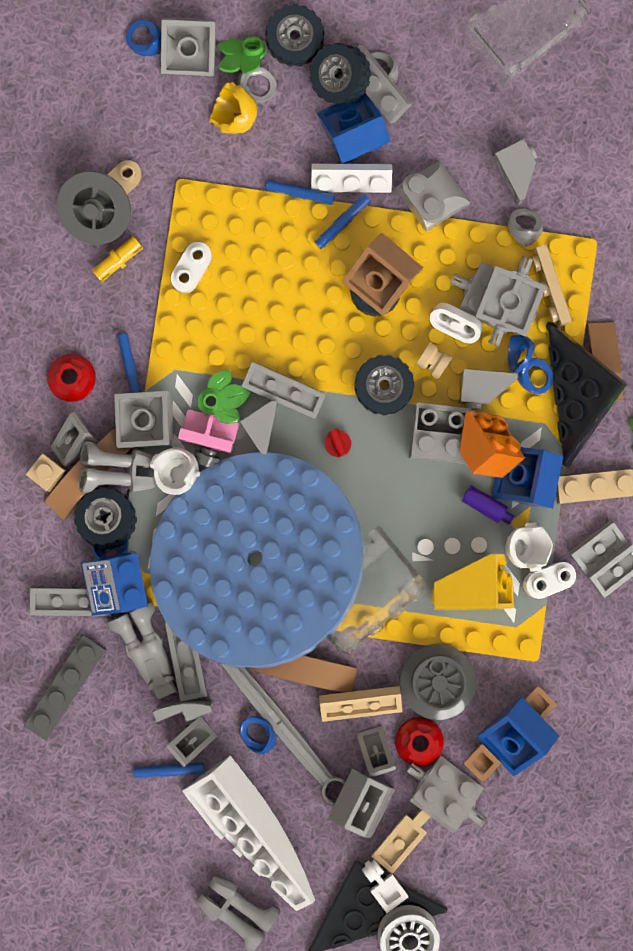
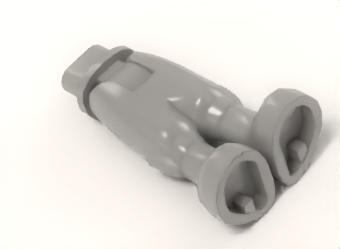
M151 601L148 602V607L130 611V615L142 635V642L136 637L128 612L107 621L106 624L110 631L116 632L122 637L126 644L127 657L133 661L138 672L149 685L148 689H153L157 700L177 690L172 681L175 678L174 675H171L169 660L162 645L163 639L154 631L151 623V617L155 612L154 604Z

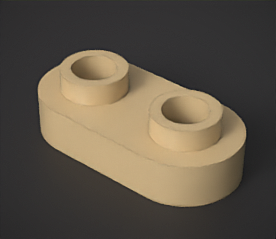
M130 160L119 163L107 174L123 187L126 194H129L142 179L140 167L137 163ZM127 169L133 171L132 176L129 178L123 176L124 171Z

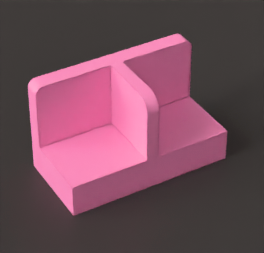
M188 410L183 428H180L178 439L183 442L231 454L239 423L225 424L220 422L213 414L206 415L201 412Z

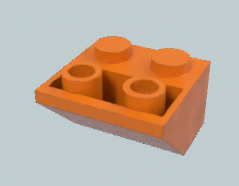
M470 410L465 414L460 454L472 474L503 478L525 459L520 450V443L512 437L507 429V422L499 415Z

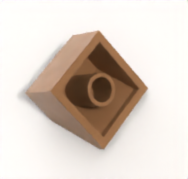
M381 233L367 246L342 282L384 316L423 269V266Z

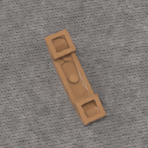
M116 428L96 444L100 450L115 454H130L135 449L116 448ZM80 460L59 482L45 502L65 520L78 507V502L86 494L80 492L78 486L79 474L82 468L110 471L114 466L82 465Z
M304 655L277 666L265 668L247 667L249 670L341 693L352 692L357 668Z
M536 686L524 697L543 719L557 706L539 686ZM480 742L463 764L483 783L501 762Z

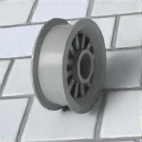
M414 905L396 907L382 918L378 927L377 934L381 951H438L440 937L435 921L430 913L421 907ZM408 935H413V938L409 940L403 939Z

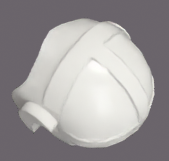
M170 448L155 454L150 463V468L154 469L157 486L167 494L179 495L185 493L195 483L197 476L200 477L196 458L189 451L182 448Z
M537 522L525 524V527L514 529L505 542L504 551L516 567L530 568V572L541 571L542 566L547 565L553 543L543 527L537 526Z

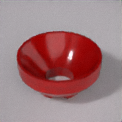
M78 354L60 356L50 365L47 375L48 386L51 392L60 400L65 402L83 400L94 389L96 383L94 367L89 360ZM66 369H74L77 372L78 377L75 383L69 385L63 382L62 374Z
M423 717L411 718L399 727L395 737V747L401 759L410 765L414 763L419 767L429 765L437 760L444 746L441 729L432 720ZM418 735H423L428 739V747L424 751H417L412 746L413 739Z

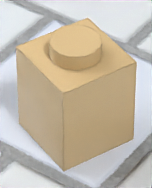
M42 453L26 475L47 492H52L68 471L49 456Z

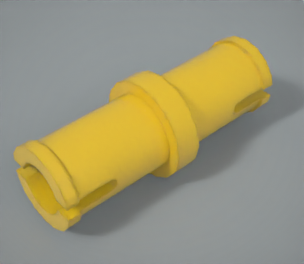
M132 235L115 251L112 249L109 252L110 255L93 268L92 271L103 283L120 267L123 269L127 266L125 263L144 248Z

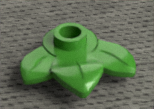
M248 37L244 40L235 38L217 44V48L226 55L219 64V69L224 72L231 73L240 69L245 74L254 72L260 66V59L266 55V46L258 37Z
M223 370L214 374L209 379L207 389L203 390L198 396L197 405L202 413L206 415L213 414L222 423H236L240 421V415L236 408L247 401L250 391L241 387V385L231 384V371ZM208 397H213L216 400L214 406L206 404Z

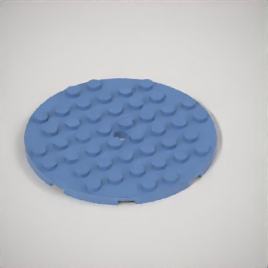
M260 452L236 455L219 461V463L215 464L214 468L207 467L202 470L200 477L197 476L192 487L185 493L175 495L164 511L153 538L150 556V576L153 594L163 618L172 631L190 648L206 658L232 667L265 668L277 666L295 660L315 649V646L329 634H332L345 619L353 605L362 580L363 536L360 523L348 498L325 473L315 466L298 458L280 453L267 452V455H264ZM256 552H261V563L256 566L251 565L249 556Z

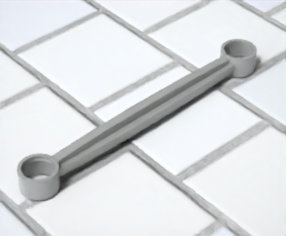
M221 664L260 716L270 722L279 739L322 786L321 794L325 801L335 805L337 800H330L327 797L326 787L331 781H339L344 786L345 781L331 775L310 745L245 667H232Z

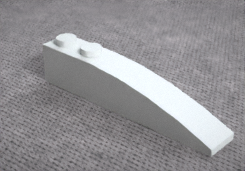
M231 756L214 765L182 791L212 831L221 840L226 837L235 846L233 851L239 857L244 855L254 864L252 869L259 876L267 877L272 882L271 888L291 907L298 911L315 901L305 872L279 821L256 787L250 782Z

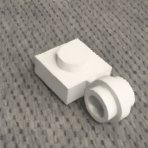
M375 859L372 862L368 860L364 863L363 873L370 882L374 880L378 882L370 891L386 913L409 897L392 873L384 879L381 878L380 875L384 871Z

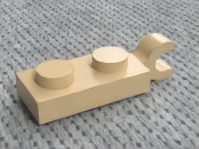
M421 809L418 810L413 818L405 814L371 854V857L393 874L427 834V831L422 826L431 816Z

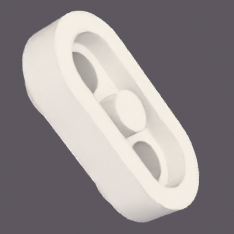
M194 242L186 248L171 275L172 285L177 291L189 293L197 287L212 260L210 248L206 244ZM196 251L203 253V257L199 260L193 258V254ZM182 274L189 275L188 282H180V276Z
M447 303L437 304L430 315V322L434 328L464 343L476 342L483 330L482 323L478 318Z
M556 562L543 567L541 571L530 572L524 579L523 588L525 593L532 598H545L571 587L576 580V572L571 564ZM563 571L566 572L565 580H562L560 577ZM539 580H541L543 583V586L540 590H538L536 586Z

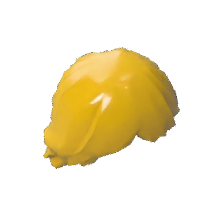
M227 82L219 93L220 96L216 99L217 103L214 105L209 122H212L221 133H244L252 127L257 117L258 106L256 100L240 85H236L234 82Z

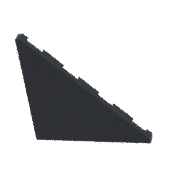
M548 322L546 329L549 330V355L555 382L553 389L555 405L558 408L559 422L557 424L559 441L562 443L563 451L562 465L569 467L624 390L627 383L556 324Z
M357 860L354 861L308 951L334 949L356 940L378 935L379 924L387 913L370 891L378 882L376 880L370 882L363 873L362 868L365 867V864ZM384 874L380 875L382 879L387 877ZM399 883L409 897L396 907L403 905L418 906L425 909L431 916L447 912V907Z

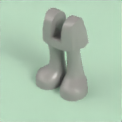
M84 441L80 453L82 465L126 467V473L82 468L78 480L79 491L83 493L92 492L98 485L104 484L128 486L130 492H140L156 488L154 477L136 476V466L142 468L150 467L153 455L135 449L130 455L109 453L100 450L93 442Z
M214 876L208 885L216 893L220 894L223 899L220 903H217L214 899L202 893L196 901L197 904L213 922L219 919L236 931L243 938L244 948L247 951H255L264 938L265 933L250 926L227 908L232 905L266 933L274 924L281 911L275 907L267 910L256 907L237 892L238 885Z

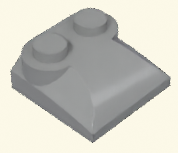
M182 17L162 18L161 74L214 76L216 20Z
M441 161L436 162L419 173L408 175L396 187V191L426 232L470 205V201Z
M169 391L114 394L116 448L172 446L174 437L173 404Z

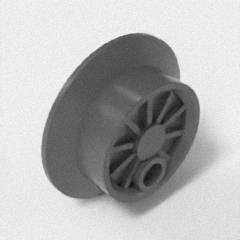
M96 171L81 172L69 178L59 191L57 199L59 218L65 229L76 239L88 244L101 245L116 240L126 230L131 217L130 201L123 187L112 177Z
M444 644L427 645L415 651L406 661L401 673V691L407 704L419 715L433 720L449 719L461 713L471 702L476 688L475 671L469 659L458 649Z

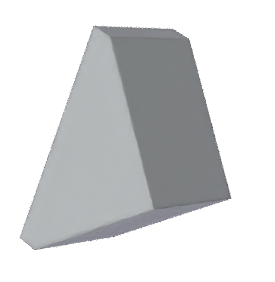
M277 401L269 402L240 421L259 452L267 455L278 405Z
M73 412L68 416L51 448L63 466L67 467L80 458L81 447L84 441H90L95 444L98 441L83 420Z
M199 716L172 739L166 747L180 764L185 767L217 735L204 719Z
M382 726L357 733L370 778L396 770Z

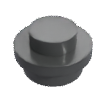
M202 446L201 450L196 449L194 452L195 458L200 465L214 468L215 464L220 461V458L216 456L217 451Z

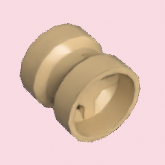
M430 342L416 365L421 369L428 368L431 375L439 379L453 357L447 353L438 352L437 346Z

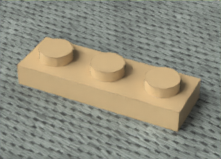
M547 245L536 247L533 251L534 256H531L533 260L532 265L535 272H540L542 281L539 283L546 285L543 296H548L551 305L548 307L550 319L552 322H556L558 327L568 325L572 320Z
M633 469L559 477L556 491L558 504L633 496Z
M400 686L319 696L322 722L402 712Z

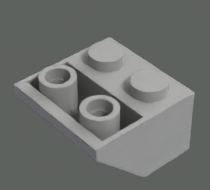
M417 403L410 459L464 464L465 460L460 454V445L465 414L469 410L471 411V408Z
M352 769L328 818L349 831L366 838H372L395 789Z

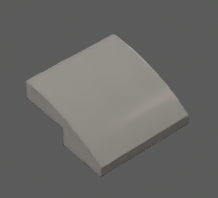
M611 520L568 552L603 598L607 597L633 576V545L628 543L619 528Z
M203 700L178 701L157 707L153 714L158 722L183 712L187 722L213 711L215 706L213 702Z

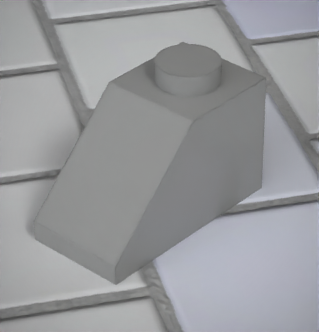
M524 139L495 153L493 157L517 205L521 204L525 199L536 165L535 159H537L533 146L531 144L527 145Z
M463 369L459 404H465V408H471L472 410H481V406L489 404L518 379V374Z

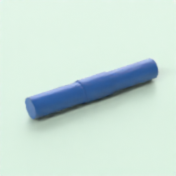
M269 179L265 186V190L333 205L335 199L333 194Z
M363 194L314 241L318 248L322 250L371 202L368 196Z
M128 333L117 335L130 393H139L141 389Z
M190 763L185 767L181 764L134 767V778L204 774V763Z

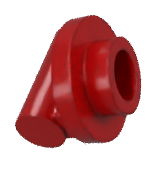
M332 430L328 432L325 439V449L331 456L338 458L345 456L351 449V439L344 431Z

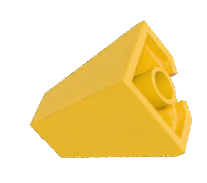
M490 554L434 582V588L431 591L434 610L514 608L513 579L511 574H507L503 567L507 563L505 555Z

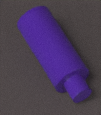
M470 485L461 500L497 523L502 520L509 525L514 518V515L507 511L508 506L473 485Z

